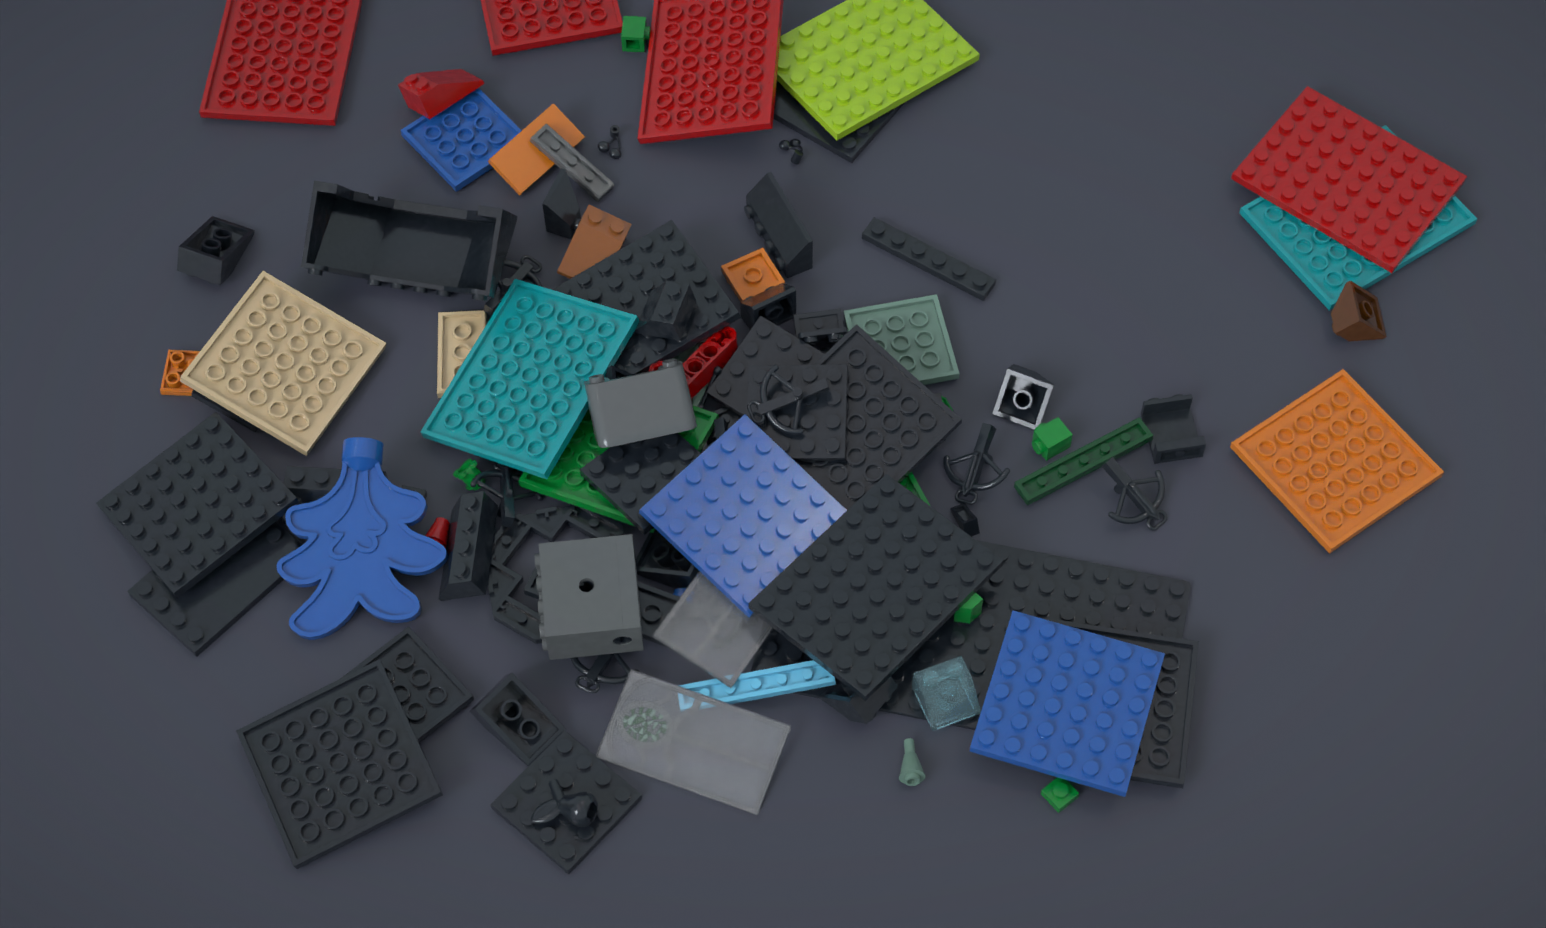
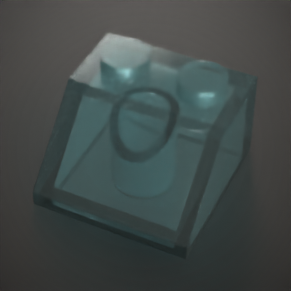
M962 656L913 673L912 688L932 731L981 714L973 679Z

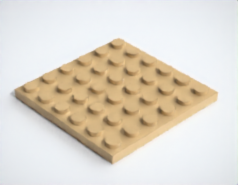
M262 271L181 375L180 382L307 456L385 350L387 343L272 275Z

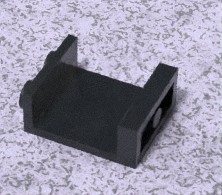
M1177 394L1168 398H1151L1143 401L1141 417L1153 434V440L1149 442L1154 464L1203 457L1206 442L1204 436L1198 437L1190 410L1193 399L1192 394Z

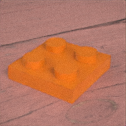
M760 248L721 266V272L740 302H743L750 296H756L764 292L771 286H777L781 283L785 284L784 279L764 248Z

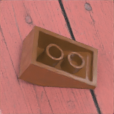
M588 205L557 273L571 279L619 251L627 238L632 224L592 205Z

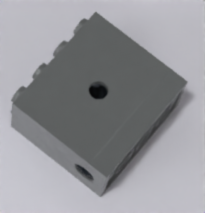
M632 534L539 543V553L535 554V566L538 574L536 584L537 592H539L538 611L541 619L539 629L543 651L548 650L550 660L644 650Z

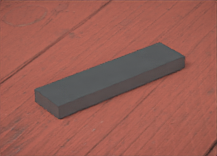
M545 124L530 138V142L560 169H566L567 175L597 202L614 187V183L548 124Z

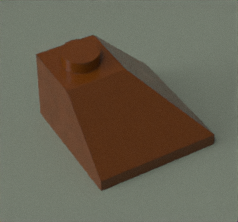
M1346 282L1331 312L1334 333L1349 342L1386 338L1378 298L1354 282Z

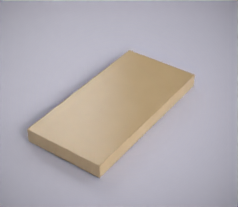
M484 310L438 312V398L443 396L487 325V313Z

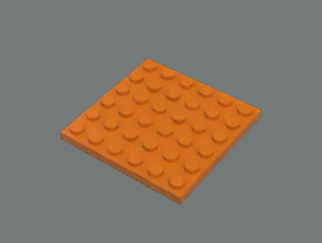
M1344 369L1231 442L1230 446L1329 554L1441 478L1444 473Z

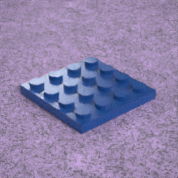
M478 88L433 118L428 119L422 116L400 131L402 137L457 192L492 169L493 167L488 163V160L522 130Z

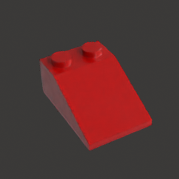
M462 69L411 74L398 86L408 108L431 119L485 83L482 79Z

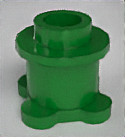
M471 458L455 470L453 476L462 480L466 484L465 488L467 490L473 489L476 491L481 487L478 485L471 487L470 483L481 471L476 467L478 464L476 460Z

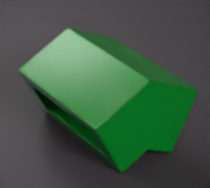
M975 593L955 612L954 621L970 624L981 614L983 599Z

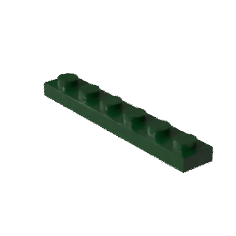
M1139 417L1015 481L1014 488L1028 506L1101 468V465L1113 457L1116 460L1152 441L1153 434Z

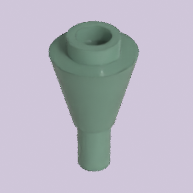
M907 738L904 740L905 754L899 780L908 786H916L925 779V773L915 753L914 740Z

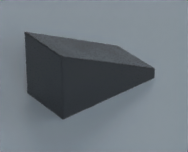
M965 503L950 508L960 529L971 537L980 533L978 519Z

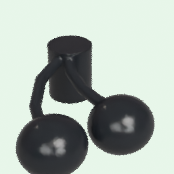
M613 125L610 128V136L613 139L609 142H599L598 149L601 152H608L610 149L609 144L616 138L618 149L612 148L609 151V155L612 159H619L621 157L620 140L618 138L619 127Z
M792 139L790 142L782 140L779 143L780 149L785 151L789 149L794 150L791 162L793 164L800 163L803 156L800 140Z

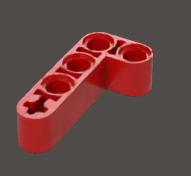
M726 326L711 335L683 363L691 399L710 381L714 368L720 366L722 369L737 350V333L732 327ZM663 361L652 364L649 372L658 370V367L663 365Z

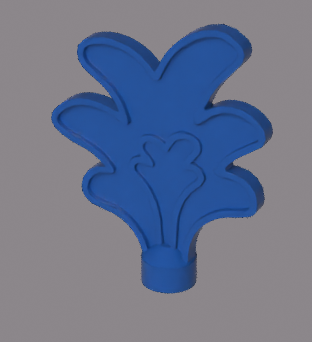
M364 437L345 439L342 449L341 474L332 490L316 501L295 505L286 511V524L290 531L298 538L306 539L307 541L296 550L282 557L277 562V571L286 582L293 586L305 588L318 585L311 597L289 619L290 628L301 638L316 640L333 634L351 619L360 604L371 615L386 622L404 623L415 620L421 613V603L415 594L396 580L391 570L407 575H426L438 570L448 559V552L442 544L432 538L418 534L408 527L419 523L424 518L428 508L427 502L420 493L397 487L384 476L381 468L384 444L379 440Z

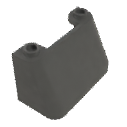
M668 359L663 361V365L655 371L612 380L604 378L603 374L590 376L589 380L584 381L594 435L600 448L679 433L697 427L682 361Z

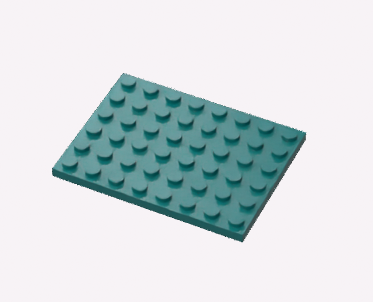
M1386 125L1381 127L1395 135ZM1454 195L1394 272L1475 225L1477 218ZM1261 196L1240 209L1239 213L1329 311L1334 308L1346 282L1352 281L1363 289H1367L1392 274Z
M514 279L420 431L423 438L548 479L589 409L584 381L589 380L590 376L603 374L605 377L608 368L611 365H615L639 323L638 316Z

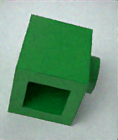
M623 17L621 33L622 51L645 52L646 40H649L651 27L647 26L646 17Z
M1057 417L1048 423H1041L1035 428L1032 447L1038 455L1041 454L1047 461L1071 447L1073 434Z

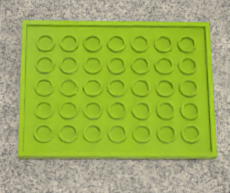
M846 0L780 36L777 81L836 140H839L977 62L980 54L924 0Z

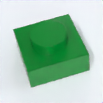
M1057 777L1041 790V795L1060 813L1078 798L1079 792L1067 780Z

